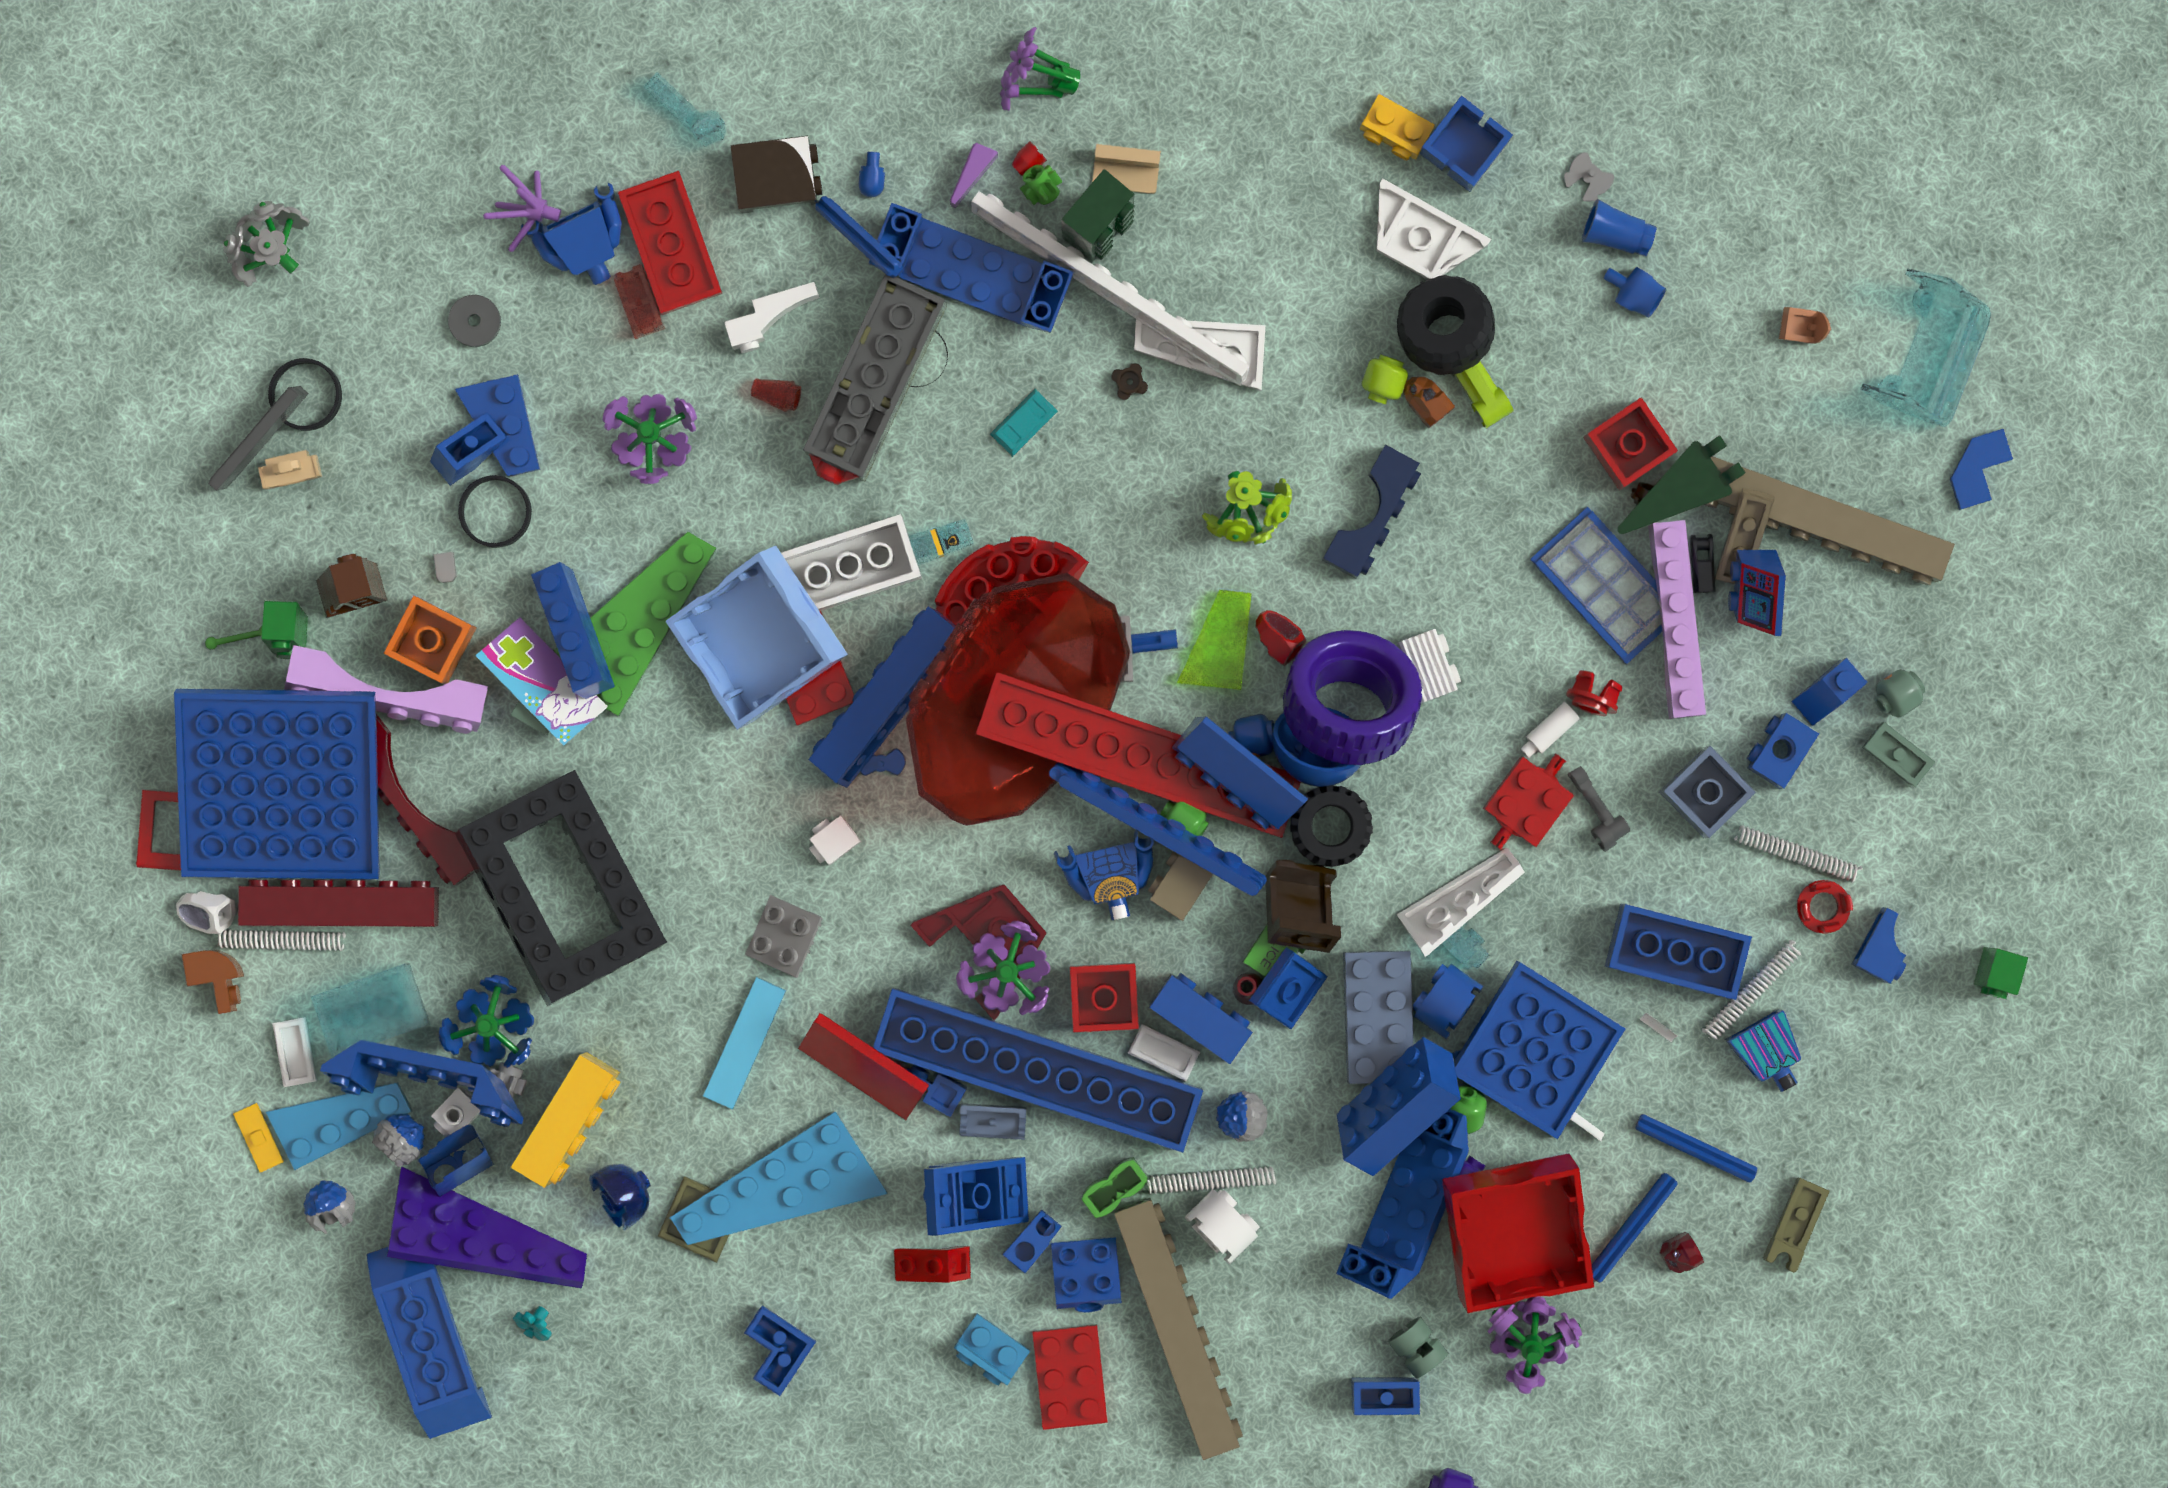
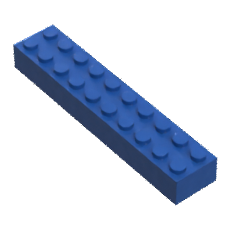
M892 988L873 1045L874 1049L885 1056L1182 1153L1184 1152L1203 1093V1088L897 988Z

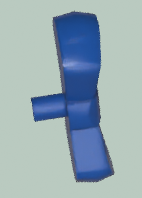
M898 748L893 749L887 755L876 756L874 754L860 772L862 775L867 776L875 771H887L898 776L905 768V756Z

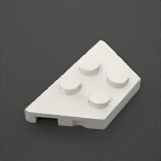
M1381 180L1379 184L1376 251L1425 279H1431L1445 275L1490 243L1491 239L1387 180Z

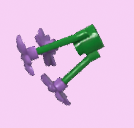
M1036 27L1031 28L1025 33L1024 41L1019 43L1017 51L1010 52V58L1014 62L1008 65L1001 78L1003 89L1000 92V96L1002 97L1001 106L1003 110L1010 111V98L1018 97L1019 95H1051L1062 98L1064 93L1073 95L1079 86L1080 70L1070 68L1069 63L1037 49L1038 46L1032 43ZM1035 55L1036 57L1050 63L1051 65H1053V67L1048 68L1046 66L1034 63V60L1028 57H1033ZM1032 69L1048 75V85H1051L1052 88L1019 87L1018 84H1012V82L1015 83L1019 76L1025 80L1027 71Z

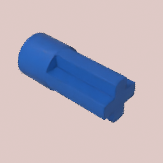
M1176 629L1131 635L1133 653L1178 649Z

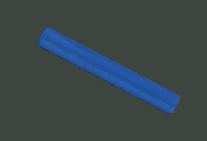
M822 196L815 205L816 211L887 276L891 278L897 277L903 269L902 263L831 198Z
M1642 1114L1636 1123V1130L1746 1182H1752L1756 1176V1166L1645 1114Z
M1663 1173L1593 1262L1592 1272L1595 1281L1600 1283L1606 1278L1676 1188L1678 1183L1669 1174Z

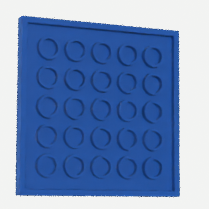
M175 689L174 707L181 877L379 879L376 692Z

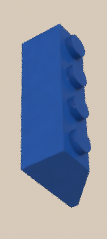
M1206 716L1195 717L1172 746L1178 752L1175 756L1177 760L1189 769L1193 765L1203 772L1200 777L1203 781L1214 789L1218 786L1229 793L1226 799L1240 810L1243 806L1254 813L1251 819L1265 830L1269 826L1272 829H1279L1308 800L1307 797Z

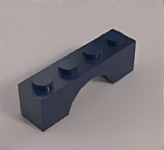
M1385 444L1368 475L1374 482L1379 494V508L1376 516L1363 528L1351 531L1338 530L1322 561L1355 579L1360 573L1363 575L1367 574L1375 559L1369 556L1375 544L1380 547L1383 545L1390 532L1385 527L1391 516L1397 519L1405 504V501L1400 498L1406 487L1410 490L1414 488L1421 475L1420 472L1416 471L1420 464L1419 462Z

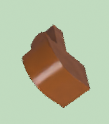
M205 950L182 954L187 986L213 982L218 1014L237 1011L236 1004L241 1003V996L238 985H233L232 979L244 977L243 970L238 961L228 953L219 950Z

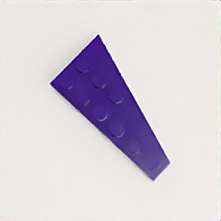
M401 1166L387 1257L582 1288L587 1259L586 1253L453 1190L440 1197L430 1185L429 1179Z

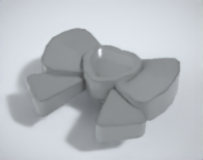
M1587 152L1579 154L1571 163L1570 172L1564 174L1567 188L1582 177L1585 183H1590L1582 199L1583 201H1596L1598 199L1597 195L1605 193L1614 181L1612 173L1602 172L1596 165L1592 164Z

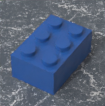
M1182 973L1177 978L1170 974L1149 1004V1008L1228 1064H1231L1253 1033L1247 1028L1251 1022L1234 1010L1230 1015L1220 1009L1224 1003L1209 992H1206L1204 996L1200 995L1194 990L1197 984Z

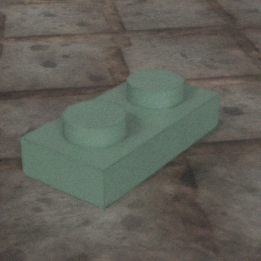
M1881 722L1862 747L1912 787H1916L1935 763L1933 759L1886 722Z

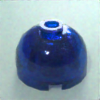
M610 1164L590 1175L589 1181L593 1192L598 1188L600 1189V1195L605 1204L602 1207L617 1227L623 1225V1230H627L644 1217L650 1202L647 1189L651 1187V1184L641 1170L636 1173L630 1166Z

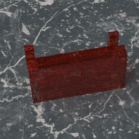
M639 264L633 266L629 272L616 273L614 282L635 340L666 329L644 267Z

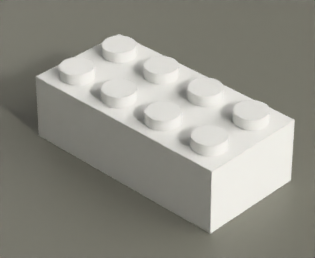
M901 514L781 552L819 611L922 579Z

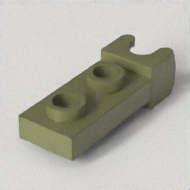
M1797 1178L1774 1234L1764 1253L1763 1260L1773 1263L1778 1254L1786 1252L1789 1255V1261L1786 1263L1787 1270L1793 1273L1798 1270L1805 1253L1804 1250L1830 1192L1829 1190L1802 1178Z

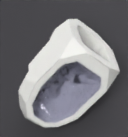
M202 891L197 894L186 893L176 903L177 915L181 921L190 928L208 934L222 933L232 925L236 914L235 901L223 894L214 895Z

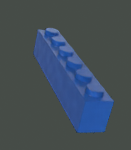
M928 606L926 610H922L916 615L912 622V628L905 636L900 637L895 642L892 648L893 652L887 660L877 665L869 683L855 693L852 699L853 703L846 712L841 713L834 720L833 729L826 738L820 739L815 744L812 751L813 754L808 760L836 784L846 788L849 787L967 636L937 610Z

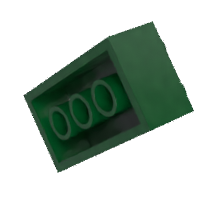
M1103 169L1061 219L1062 238L1072 247L1079 250L1091 263L1096 257L1102 260L1113 247L1112 238L1117 233L1121 236L1124 235L1133 224L1135 194L1107 170Z

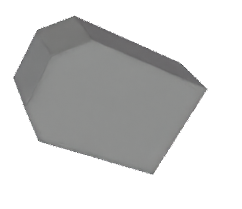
M454 552L433 554L436 578L442 583L453 582L457 577Z

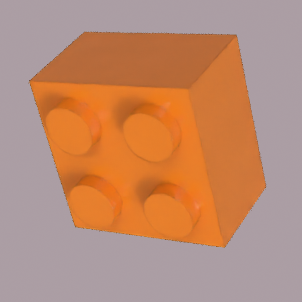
M413 595L384 654L442 684H447L477 627Z

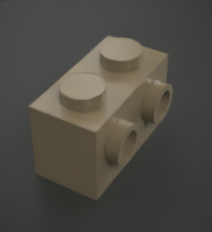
M1173 851L1166 861L1170 869L1164 878L1158 874L1148 889L1153 894L1149 900L1183 921L1213 874Z

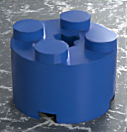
M1442 964L1431 979V983L1434 986L1429 994L1423 990L1413 1004V1010L1416 1011L1414 1017L1445 1039L1450 1036V1032L1446 1029L1450 1027L1454 1030L1474 1003L1476 995L1473 994V991L1476 990L1480 993L1484 987L1453 964H1450L1449 967Z

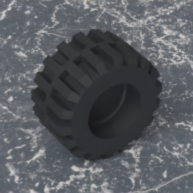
M1343 786L1318 787L1306 793L1304 796L1308 800L1291 816L1290 824L1292 841L1302 856L1315 864L1329 867L1348 864L1355 858H1358L1368 846L1370 836L1373 833L1372 815L1367 808L1366 802L1356 792ZM1337 807L1347 814L1350 820V832L1343 842L1337 845H1326L1318 841L1314 836L1312 821L1315 814L1322 808Z

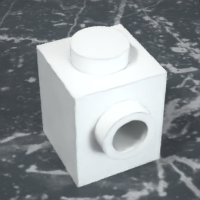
M840 815L831 823L828 819H825L812 829L815 835L809 839L813 844L809 849L820 864L826 861L828 865H831L862 841L843 816Z
M463 1086L458 1087L431 1115L436 1120L433 1124L434 1127L445 1137L471 1124L480 1115V1109L470 1103L472 1095Z

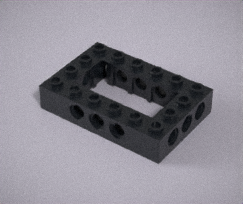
M575 770L469 823L456 832L455 835L547 1007L667 943ZM559 814L563 816L562 828L565 835H570L580 854L578 858L580 863H585L596 884L594 886L596 893L600 891L611 912L609 915L611 921L615 926L623 928L566 959L504 845L505 842L516 840L521 834L538 825L539 827L545 825Z

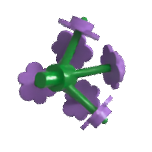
M655 394L652 397L643 395L640 399L641 403L636 404L633 411L636 417L641 418V423H638L626 416L628 413V407H626L628 399L622 396L606 406L602 419L605 423L604 428L608 431L612 428L618 429L622 422L635 428L637 433H631L630 435L625 432L620 433L618 440L612 443L611 450L618 456V461L621 464L629 463L633 467H639L643 463V456L646 455V468L630 471V476L640 479V482L644 484L658 483L659 479L668 476V472L664 471L663 468H653L652 444L656 442L661 444L658 447L657 454L663 459L662 462L665 466L669 467L672 464L675 466L683 465L686 461V454L691 451V445L687 443L688 436L683 432H679L675 436L669 434L664 439L661 437L660 430L681 420L685 429L688 428L690 432L696 431L694 421L697 419L696 412L689 402L686 403L684 399L677 397L674 399L676 415L667 419L672 410L670 406L666 405V398L661 394Z
M1012 921L1006 925H1001L1000 930L1004 931L1006 936L1013 938L1008 953L1004 946L1005 940L1003 937L998 936L995 938L991 933L983 934L980 938V943H975L972 947L975 953L973 961L979 967L987 965L989 968H994L996 966L995 971L974 975V970L972 967H969L968 962L962 961L960 964L961 970L956 975L959 989L964 995H968L972 999L978 990L977 982L991 979L989 986L987 985L982 988L986 1008L990 1010L997 1008L1000 1012H1006L1009 1006H1015L1019 1001V996L1014 991L1016 986L1026 996L1019 1009L1021 1015H1025L1028 1012L1036 1013L1041 1010L1047 1003L1049 988L1047 986L1043 988L1039 986L1031 992L1017 978V975L1019 973V976L1024 980L1031 979L1034 983L1039 982L1042 976L1050 972V965L1045 960L1047 957L1045 951H1037L1035 946L1027 945L1023 949V954L1018 955L1016 958L1018 965L1013 962L1019 941H1035L1038 936L1032 933L1030 926L1023 922Z

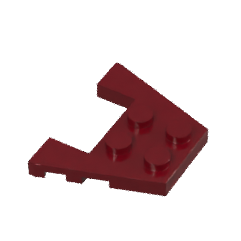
M1005 884L917 920L910 925L929 947L956 925L973 945L980 943V938L985 933H991L995 938L998 936L1003 937L1005 940L1004 946L1009 953L1013 938L1006 936L1004 931L1000 930V927L1012 921L1023 922L1029 925L1031 932L1035 933L1038 937L1035 941H1019L1013 961L1016 965H1018L1016 958L1018 955L1023 954L1024 947L1033 945L1038 949L1047 934ZM981 992L975 1000L995 1020L998 1018L1000 1011L997 1008L994 1010L986 1008L984 1005L985 996Z

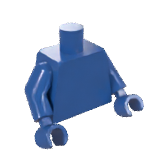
M608 183L610 190L608 195L601 196L596 186L594 188L596 202L560 218L558 222L554 221L544 227L541 222L535 221L536 228L533 231H528L526 234L532 238L533 245L544 261L561 271L570 270L573 275L587 271L594 285L600 284L611 277L604 262L615 256L613 249L620 243L622 221L617 204L613 201L615 193L610 183Z

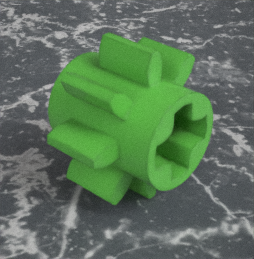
M1035 165L1024 173L1023 181L1025 185L1020 187V190L1033 205L1037 202L1041 205H1047L1058 197L1060 190L1057 185L1061 184L1062 180L1056 171L1052 170L1050 165H1047L1045 168L1042 165Z

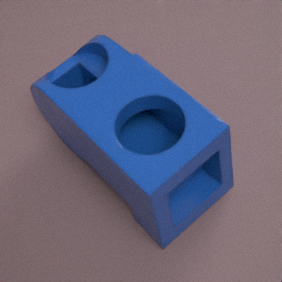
M1040 1210L1002 1255L1023 1273H1026L1048 1247L1049 1242L1062 1226L1046 1212Z

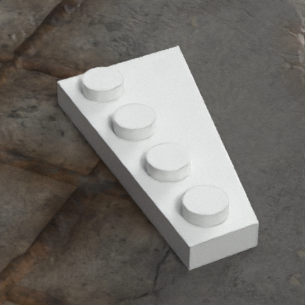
M1505 848L1398 913L1397 916L1426 957L1525 872L1511 851Z

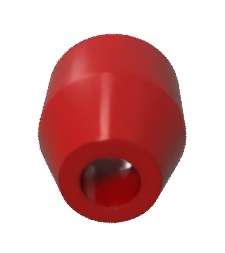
M1029 141L1018 151L1012 166L1023 176L1029 168L1035 165H1043L1047 159Z

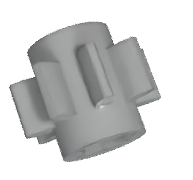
M503 1062L500 1063L498 1069L490 1068V1072L504 1082L512 1098L515 1094L520 1096L523 1094L527 1084V1080L521 1078L524 1070L512 1065L506 1068Z

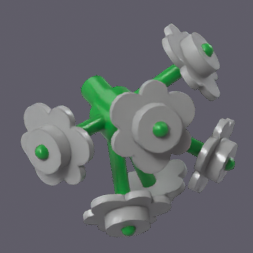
M265 201L255 205L254 210L249 215H245L239 220L235 232L227 235L223 251L228 257L227 262L232 264V272L237 280L244 282L247 287L252 286V283L257 281L253 269L264 264L276 266L279 263L290 274L299 266L287 254L290 249L286 246L291 227L303 230L304 227L309 226V219L302 216L300 210L293 207L284 208L283 203L274 204L272 201ZM271 217L279 220L278 223L280 225H284L283 232L276 230ZM265 220L268 229H262L259 232L258 230L263 225L262 221ZM254 236L250 241V246L242 244L243 241L248 242ZM243 252L253 254L256 261L251 262Z

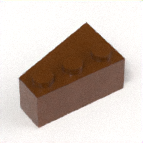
M356 554L337 558L338 564L329 566L316 580L326 618L387 601L377 563L369 561L367 558H362V556H356Z

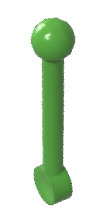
M262 626L256 631L223 638L209 637L205 641V646L213 650L217 645L258 636L262 637Z

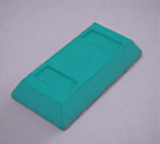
M1034 389L990 435L1013 457L1058 410Z

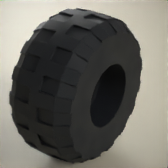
M1444 275L1424 280L1406 294L1398 309L1397 333L1406 356L1420 369L1437 375L1457 374L1474 367L1486 356L1494 340L1495 318L1492 306L1480 287L1467 281L1465 278ZM1451 315L1463 320L1460 328L1451 334L1438 335L1428 330L1430 325L1442 316Z

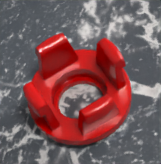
M1580 670L1575 678V684L1566 693V696L1572 700V705L1597 716L1605 717L1608 713L1616 714L1618 710L1616 703L1619 693L1622 692V685L1614 680H1609L1600 696L1591 693L1594 673Z
M1818 880L1808 884L1801 891L1797 900V914L1800 921L1806 928L1816 933L1827 934L1840 930L1847 922L1850 911H1853V902L1850 894H1847L1839 884L1829 880ZM1826 892L1835 898L1837 911L1831 919L1820 921L1811 914L1810 902L1816 894Z

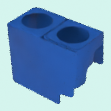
M471 1124L460 1128L439 1141L436 1147L430 1149L428 1154L418 1160L427 1174L430 1185L440 1197L494 1165L485 1147L479 1148L483 1152L463 1165L462 1156L466 1150H457L477 1137L484 1147L475 1128ZM446 1164L454 1167V1171L443 1177L444 1181L438 1184L434 1181V1172L439 1166Z

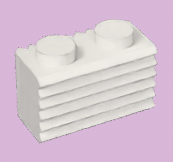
M1436 629L1397 643L1398 648L1410 658L1419 673L1422 684L1421 703L1458 690L1456 683L1461 682L1455 664L1449 665L1445 653L1449 652V647L1443 633L1437 635Z

